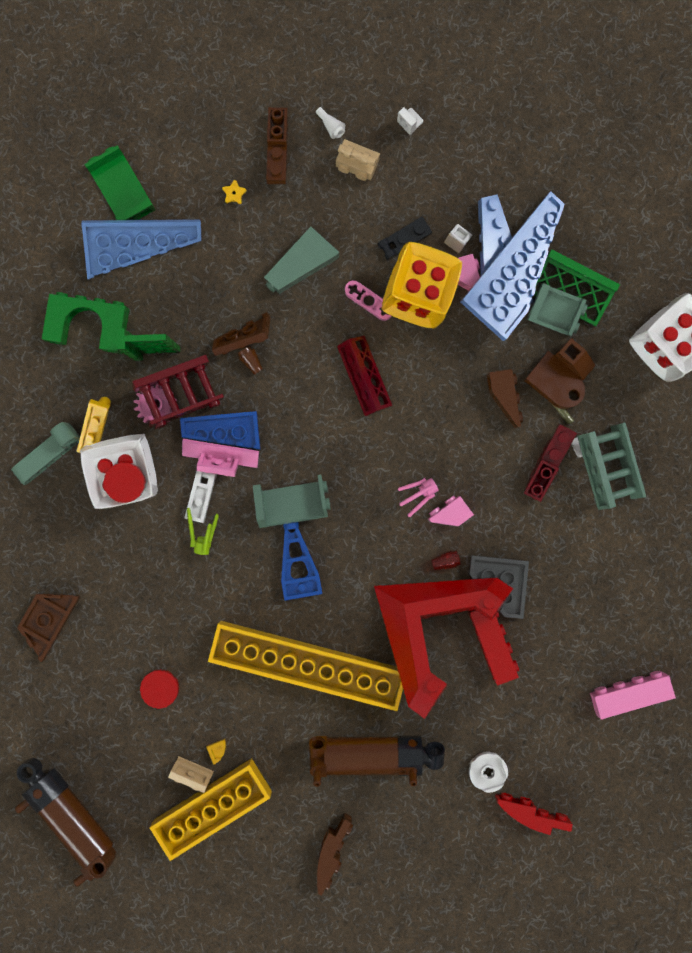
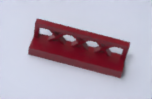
M365 336L351 338L339 344L337 348L364 415L368 416L391 407L392 403ZM356 342H360L362 351L358 349ZM364 360L368 362L369 369L365 367ZM371 377L375 379L376 387L372 384ZM378 396L382 397L384 405L380 404Z

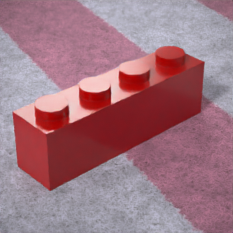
M476 610L468 611L495 684L498 686L519 678L517 674L520 671L516 660H512L510 655L513 653L509 642L506 643L504 635H506L505 629L502 624L499 625L497 620L499 613L497 612L491 621Z

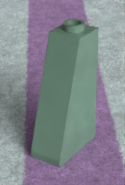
M310 227L266 274L264 279L267 283L265 285L273 293L276 290L281 294L339 258V251L316 230Z

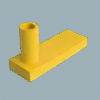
M101 397L99 401L93 399L89 401L77 452L80 453V450L86 445L101 442L111 404L108 397Z

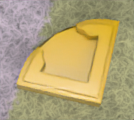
M225 738L206 746L213 765L218 763L226 750Z

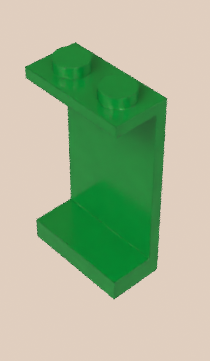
M118 145L107 148L105 153L90 158L84 164L115 214L116 220H140L156 210Z

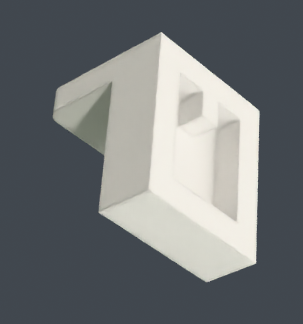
M403 107L398 112L397 122L411 135L423 123V119L412 108L406 110Z

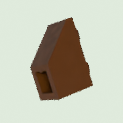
M572 338L567 340L554 355L577 374L582 381L596 366L587 351Z

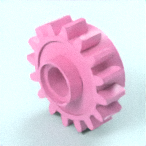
M158 384L155 388L151 386L152 389L150 391L154 400H159L160 402L158 410L161 416L172 413L161 386ZM137 393L136 395L139 397V400H134V403L138 404V407L134 408V410L140 411L137 417H145L143 422L147 424L149 421L154 420L143 393Z

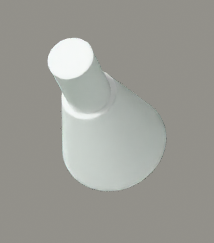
M321 107L316 110V114L323 120L332 139L340 138L345 132V124L328 115Z

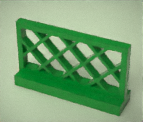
M552 249L548 252L541 273L544 279L539 280L540 278H538L537 283L545 281L549 285L548 279L558 276L561 285L560 288H557L558 290L562 289L565 292V288L575 285L578 294L576 297L582 298L592 294L595 305L589 306L587 309L596 307L597 316L595 320L587 318L586 312L584 316L580 315L579 319L595 327L620 284ZM548 263L555 266L556 275L546 276L545 268ZM569 273L572 275L574 283L564 286L561 275ZM582 282L588 283L591 292L581 295L578 284ZM602 290L608 293L604 302H597L595 292Z
M124 328L116 329L117 350L135 361H143V354L180 352V346L166 334L133 335Z

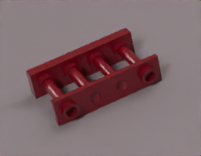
M206 355L132 382L134 391L143 393L154 420L149 421L150 428L154 426L156 429L167 425V421L207 406L213 408L221 404L220 401L224 398L223 394L215 396L204 371L209 362ZM192 371L198 374L208 397L207 400L197 403L187 379V373ZM173 378L180 380L190 406L179 409L168 384L169 380ZM157 384L162 387L172 413L161 416L150 391L152 389L151 386Z

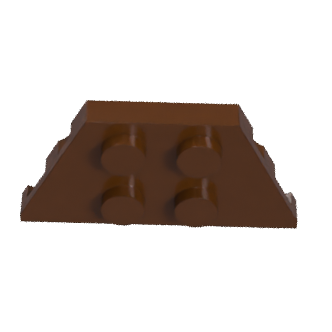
M44 593L35 595L17 628L26 638L30 648L34 649L40 662L46 659L80 599L79 595Z

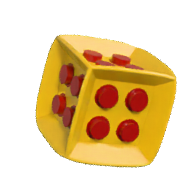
M407 242L401 249L398 261L392 270L381 309L393 317L421 327H438L445 319L454 298L462 271V261L438 249L420 243Z

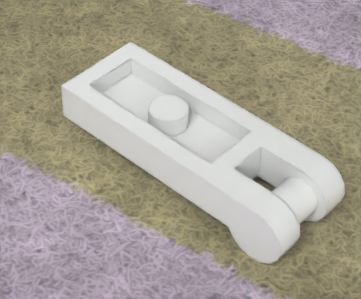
M196 471L187 508L191 509L192 521L205 522L217 474ZM202 477L208 479L207 484L201 483ZM186 510L185 519H188Z

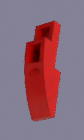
M504 792L501 795L495 794V799L500 807L516 821L530 829L551 835L552 828L572 831L573 824L568 816L563 813L549 814L547 810L538 808L536 811V806L527 797L517 799L513 798L511 794Z

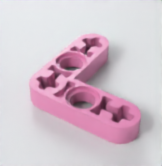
M349 281L346 284L345 294L348 298L380 320L386 321L392 317L387 314L381 315L380 308L382 307L383 299L357 281ZM350 286H357L359 293H362V290L365 291L360 300L357 299L359 297L357 293L350 294ZM372 296L375 300L374 304L367 306L363 301L364 298Z

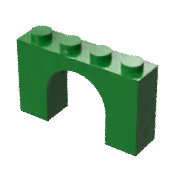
M56 292V295L49 294L42 340L49 343L66 345L69 326L73 317L83 311H93L99 315L102 321L99 349L105 352L122 354V352L117 350L116 329L127 328L130 309L124 306V303L113 301V304L105 303L106 300L94 298V301L80 295H75V298L68 297V294Z

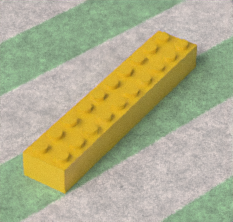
M220 621L217 625L208 659L210 663L398 711L403 692L397 666Z

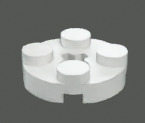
M482 752L470 761L469 777L475 787L487 793L495 792L503 787V783L508 777V768L504 760L497 753ZM488 767L493 769L491 776L483 774V771Z

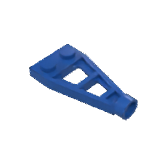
M299 523L283 524L285 534L281 584L284 601L322 594L320 576L299 530ZM295 529L293 533L289 532L288 530ZM293 542H298L302 550V556L290 557L289 545ZM293 562H304L308 575L306 577L293 578L291 576V565Z

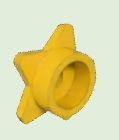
M236 180L230 186L222 187L226 194L225 203L236 202L242 204V195L247 190L239 187Z

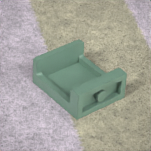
M541 283L526 320L572 336L573 333H577L580 323H578L580 315L583 316L587 310L588 305L585 304L587 300Z

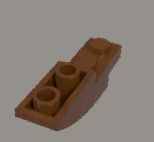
M268 107L267 184H286L288 109Z
M344 813L336 830L328 827L321 844L317 866L318 894L321 896L324 890L328 891L332 883L331 877L334 873H338L342 864L339 854L344 844L342 840L345 834H350L353 827L351 816Z

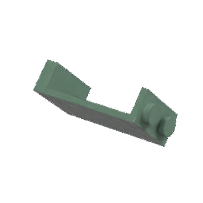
M318 475V482L262 491L260 484L253 485L256 519L259 528L328 517L327 510H330L331 507L329 498L325 499L328 487L327 482L322 480V475Z

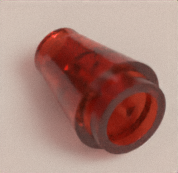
M450 550L431 560L434 570L452 569L461 565L457 550Z

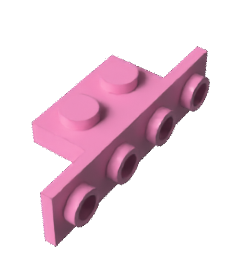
M183 439L182 456L199 459L197 471L235 477L238 465L258 467L259 451Z

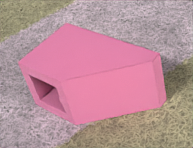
M473 254L458 258L462 261V271L458 285L468 291L480 278L478 273L480 269L477 259H474Z
M453 495L445 501L446 505L443 508L437 507L429 513L431 516L428 520L433 523L460 526L474 514L460 496L455 498Z

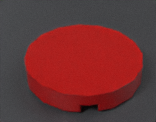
M122 462L114 464L104 476L105 491L110 498L117 502L128 503L134 501L142 495L145 489V476L141 469L133 463Z
M153 670L141 682V697L152 708L168 707L178 696V680L168 670Z

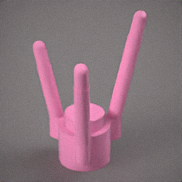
M424 478L418 482L398 488V491L421 485L419 487L420 491L399 504L400 506L411 502L421 495L427 496L408 514V517L416 513L428 500L435 497L434 493L439 491L432 478L428 480Z

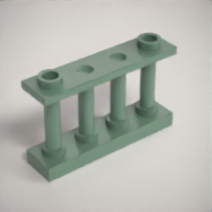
M626 423L610 426L611 432L596 436L595 431L577 436L598 510L616 507V499L630 495L631 499L646 497ZM614 440L617 451L602 455L599 444ZM619 458L622 469L607 474L604 462ZM625 477L627 488L612 492L609 481Z

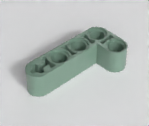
M61 422L50 431L51 436L11 469L23 485L30 483L45 471L47 467H50L61 458V454L64 455L76 445V442L79 443L80 435L70 423Z

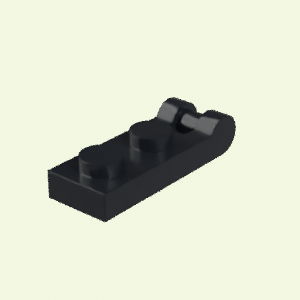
M422 216L391 236L381 240L377 245L380 249H383L384 256L388 261L397 256L407 242L418 243L431 235L432 231ZM393 243L396 248L391 250L389 245Z

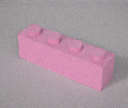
M654 671L650 673V676L644 678L643 676L633 677L630 682L620 681L614 683L609 688L598 687L594 689L595 692L590 693L596 715L600 719H605L675 699L669 675L661 671Z

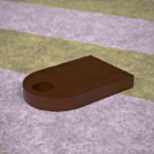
M549 351L545 353L524 379L527 384L560 409L575 407L583 400L585 395V385L582 379ZM570 391L577 395L575 401L569 398Z

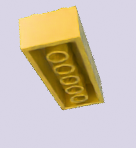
M251 758L208 785L204 793L200 791L154 819L149 828L171 861L270 799L272 790Z

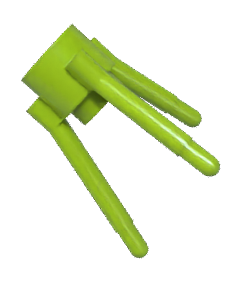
M187 508L191 538L190 547H194V553L208 555L219 515H215L212 525L208 524L205 537L199 536L195 540L191 509Z

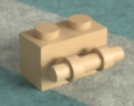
M344 139L343 144H340L338 149L339 154L336 159V167L343 173L348 174L350 172L355 174L360 180L366 181L368 179L371 181L380 159V153Z

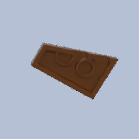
M268 312L262 314L263 318L256 322H253V320L246 322V325L239 331L233 329L214 339L212 347L214 355L227 354L232 350L242 349L250 344L261 343L268 339L270 325Z

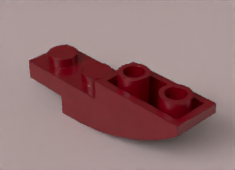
M558 424L538 459L525 487L524 494L540 502L542 501L577 432Z

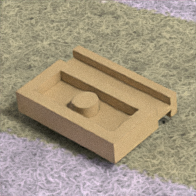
M178 756L168 778L204 793L214 771Z

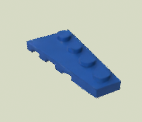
M257 411L180 418L182 438L261 450Z

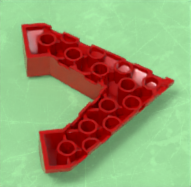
M484 578L374 586L408 707L424 719L446 689L447 683L430 671L421 619L476 610L492 621L513 590L512 587L500 579Z

